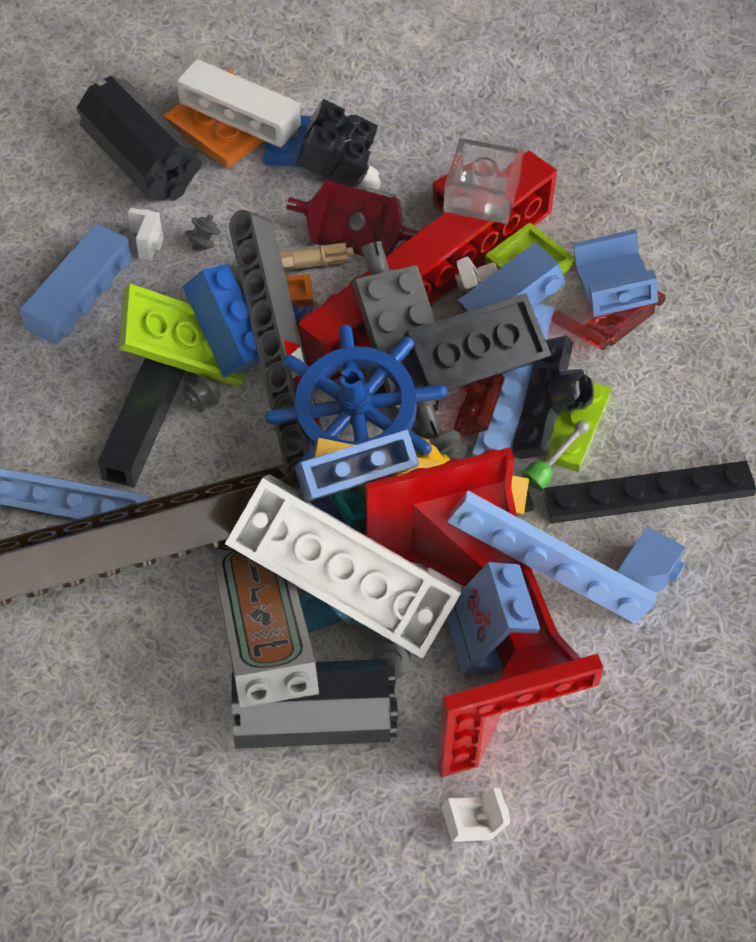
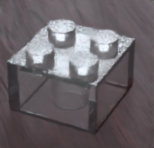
M459 138L445 182L443 212L507 224L521 178L524 150Z

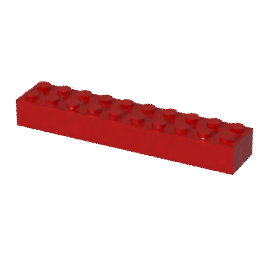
M530 150L519 158H514L506 168L498 174L491 175L486 183L478 189L470 191L454 207L447 208L439 218L431 224L424 225L419 233L411 239L400 243L396 250L386 257L389 269L397 270L417 265L430 306L458 285L455 274L459 273L457 260L468 256L476 268L485 264V255L528 223L535 226L552 212L557 169ZM369 270L363 275L352 279L347 287L339 293L329 296L323 305L313 312L305 314L300 322H298V331L307 365L311 366L324 355L341 349L338 331L342 325L351 327L355 347L372 348L352 286V282L356 278L369 276ZM342 371L332 375L329 379L335 381L341 376Z

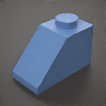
M646 527L617 572L653 592L663 591L670 580L676 582L681 576L686 563L681 561L685 547Z

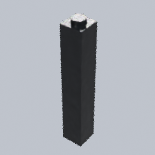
M148 358L144 359L99 457L98 466L102 480L135 488L186 370Z

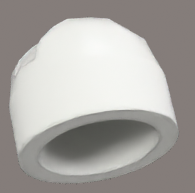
M367 165L366 170L357 181L356 187L369 192L377 191L382 182L381 173L372 166Z

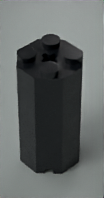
M109 76L104 79L107 83L101 86L97 83L89 86L77 105V112L82 119L79 120V123L85 132L147 197L164 201L169 197L172 200H176L183 196L185 189L202 165V162L197 158V150L128 81Z
M386 659L315 662L319 694L240 708L234 673L232 672V715H234V722H236V725H233L235 749L390 742V738L397 737L398 705L397 697H395V662L387 663Z

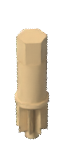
M345 243L280 252L284 271L345 264L348 263V257H354L353 247L346 248Z

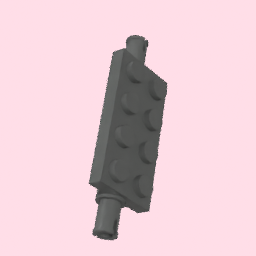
M378 241L375 242L376 246L373 243H369L361 248L370 275L356 278L352 282V286L372 348L390 354L400 340L404 338L403 334L408 330L434 323L435 319L418 266L415 265L397 270L389 269L382 242ZM409 351L400 363L410 374L414 387H424ZM389 378L384 381L386 393L399 391ZM458 390L447 392L444 398L456 395ZM441 399L416 402L415 418L423 438H434L441 431L433 407L436 401ZM401 405L391 406L392 412L400 410Z

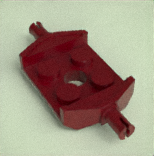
M328 180L325 181L310 201L306 202L289 197L287 202L296 204V206L286 205V210L302 213L306 216L310 241L312 243L323 246L345 243L346 248L353 247V253L364 256L361 251L363 246L369 243H373L376 246L375 242L380 241L383 245L385 257H387L399 241H408L419 233L418 230L406 228L403 225L402 208L399 199ZM355 213H362L365 218V224L362 229L354 231L349 224L350 217Z

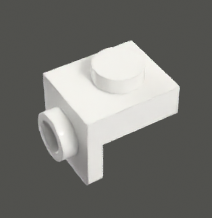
M130 208L127 213L130 232L138 233L136 244L139 259L151 261L155 250H160L163 244L160 213Z
M467 256L456 261L459 273L455 274V278L460 291L468 293L495 273L498 268L494 262L476 268Z
M491 788L482 797L448 798L441 805L451 842L490 840L510 823L508 807L504 802L500 788Z

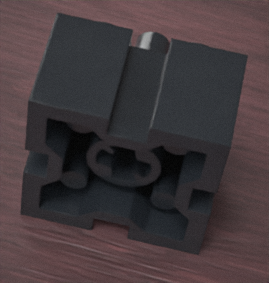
M323 98L309 119L304 135L305 141L300 148L296 165L317 175L322 170L330 174V181L354 187L366 170L371 153L368 149L374 142L378 125L358 115L351 114L348 117L344 113V108Z

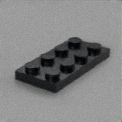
M527 293L408 330L403 334L404 337H411L414 341L410 353L423 386L444 385L447 388V392L545 360L551 356Z

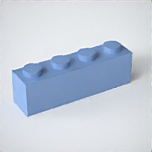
M96 223L20 308L25 330L56 345L64 336L70 335L79 318L83 314H87L92 309L97 297L111 287L115 276L129 266L131 253L128 238Z

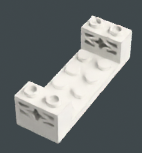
M269 474L262 478L225 544L423 659L459 598L461 585L430 567L427 571L423 570L299 498L301 492Z

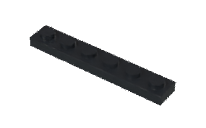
M739 461L544 488L543 496L550 523L553 524L755 496L756 485L748 462Z

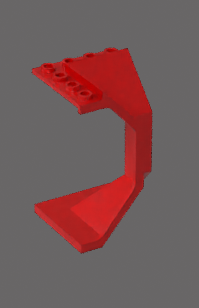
M510 447L500 450H487L480 455L465 459H452L445 464L430 468H416L406 474L394 477H381L365 484V536L404 559L419 563L427 568L430 567L464 587L488 562L520 565L540 627L537 633L511 632L496 647L504 669L497 682L443 697L437 766L441 777L479 766L502 713L599 686L604 669L598 653L581 658L559 635L531 567L447 522L449 512L467 491L517 517L512 493L515 458Z

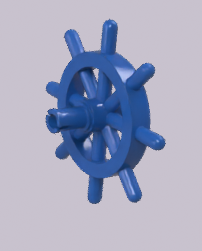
M342 325L338 331L341 349L324 355L311 366L293 355H286L284 357V366L302 377L295 395V407L268 411L265 415V420L269 424L298 421L303 435L312 445L298 464L313 459L318 438L358 445L407 429L414 450L423 456L430 454L432 450L431 445L410 431L416 417V402L444 398L447 395V388L444 385L414 387L410 374L400 363L413 348L414 341L411 337L402 338L390 354L374 348L355 347L351 327ZM358 368L374 370V373L363 383L364 377ZM342 371V377H340L342 387L329 379V377ZM387 378L399 390L374 394ZM318 388L335 399V401L312 404L313 397ZM401 405L395 420L376 409ZM338 414L325 431L313 419ZM366 422L373 423L384 432L368 439ZM352 424L354 441L337 439L345 428Z

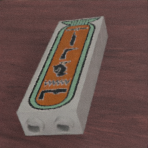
M226 544L211 548L240 708L319 694L315 659L296 585Z

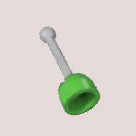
M583 420L578 421L573 433L546 462L535 461L524 469L522 476L529 479V484L541 492L549 485L552 479L551 466L580 434L588 432V423Z

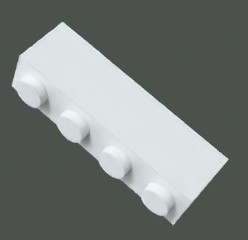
M199 59L177 80L180 104L282 148L301 125L299 102Z

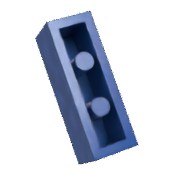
M229 264L201 270L182 288L191 304L224 378L248 371L260 363L249 318V310Z

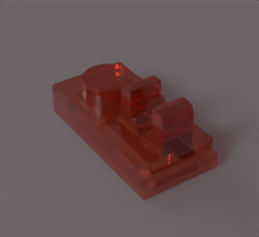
M502 374L462 387L467 395L458 411L453 428L461 436L488 430L505 380Z

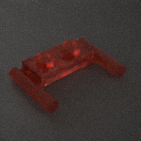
M657 291V303L597 316L588 321L586 325L560 311H556L553 314L551 321L600 350H605L608 345L613 346L655 313V306H661L665 302L666 295Z

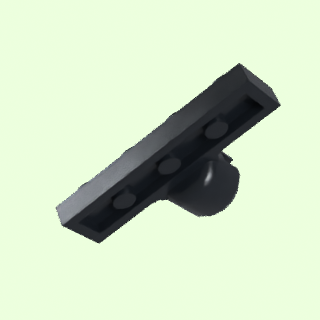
M567 335L546 340L551 356L533 364L512 453L518 459L548 455L558 415L563 412L568 413L586 409L593 402L594 385L592 379L584 375L582 369L567 371L573 348V342Z

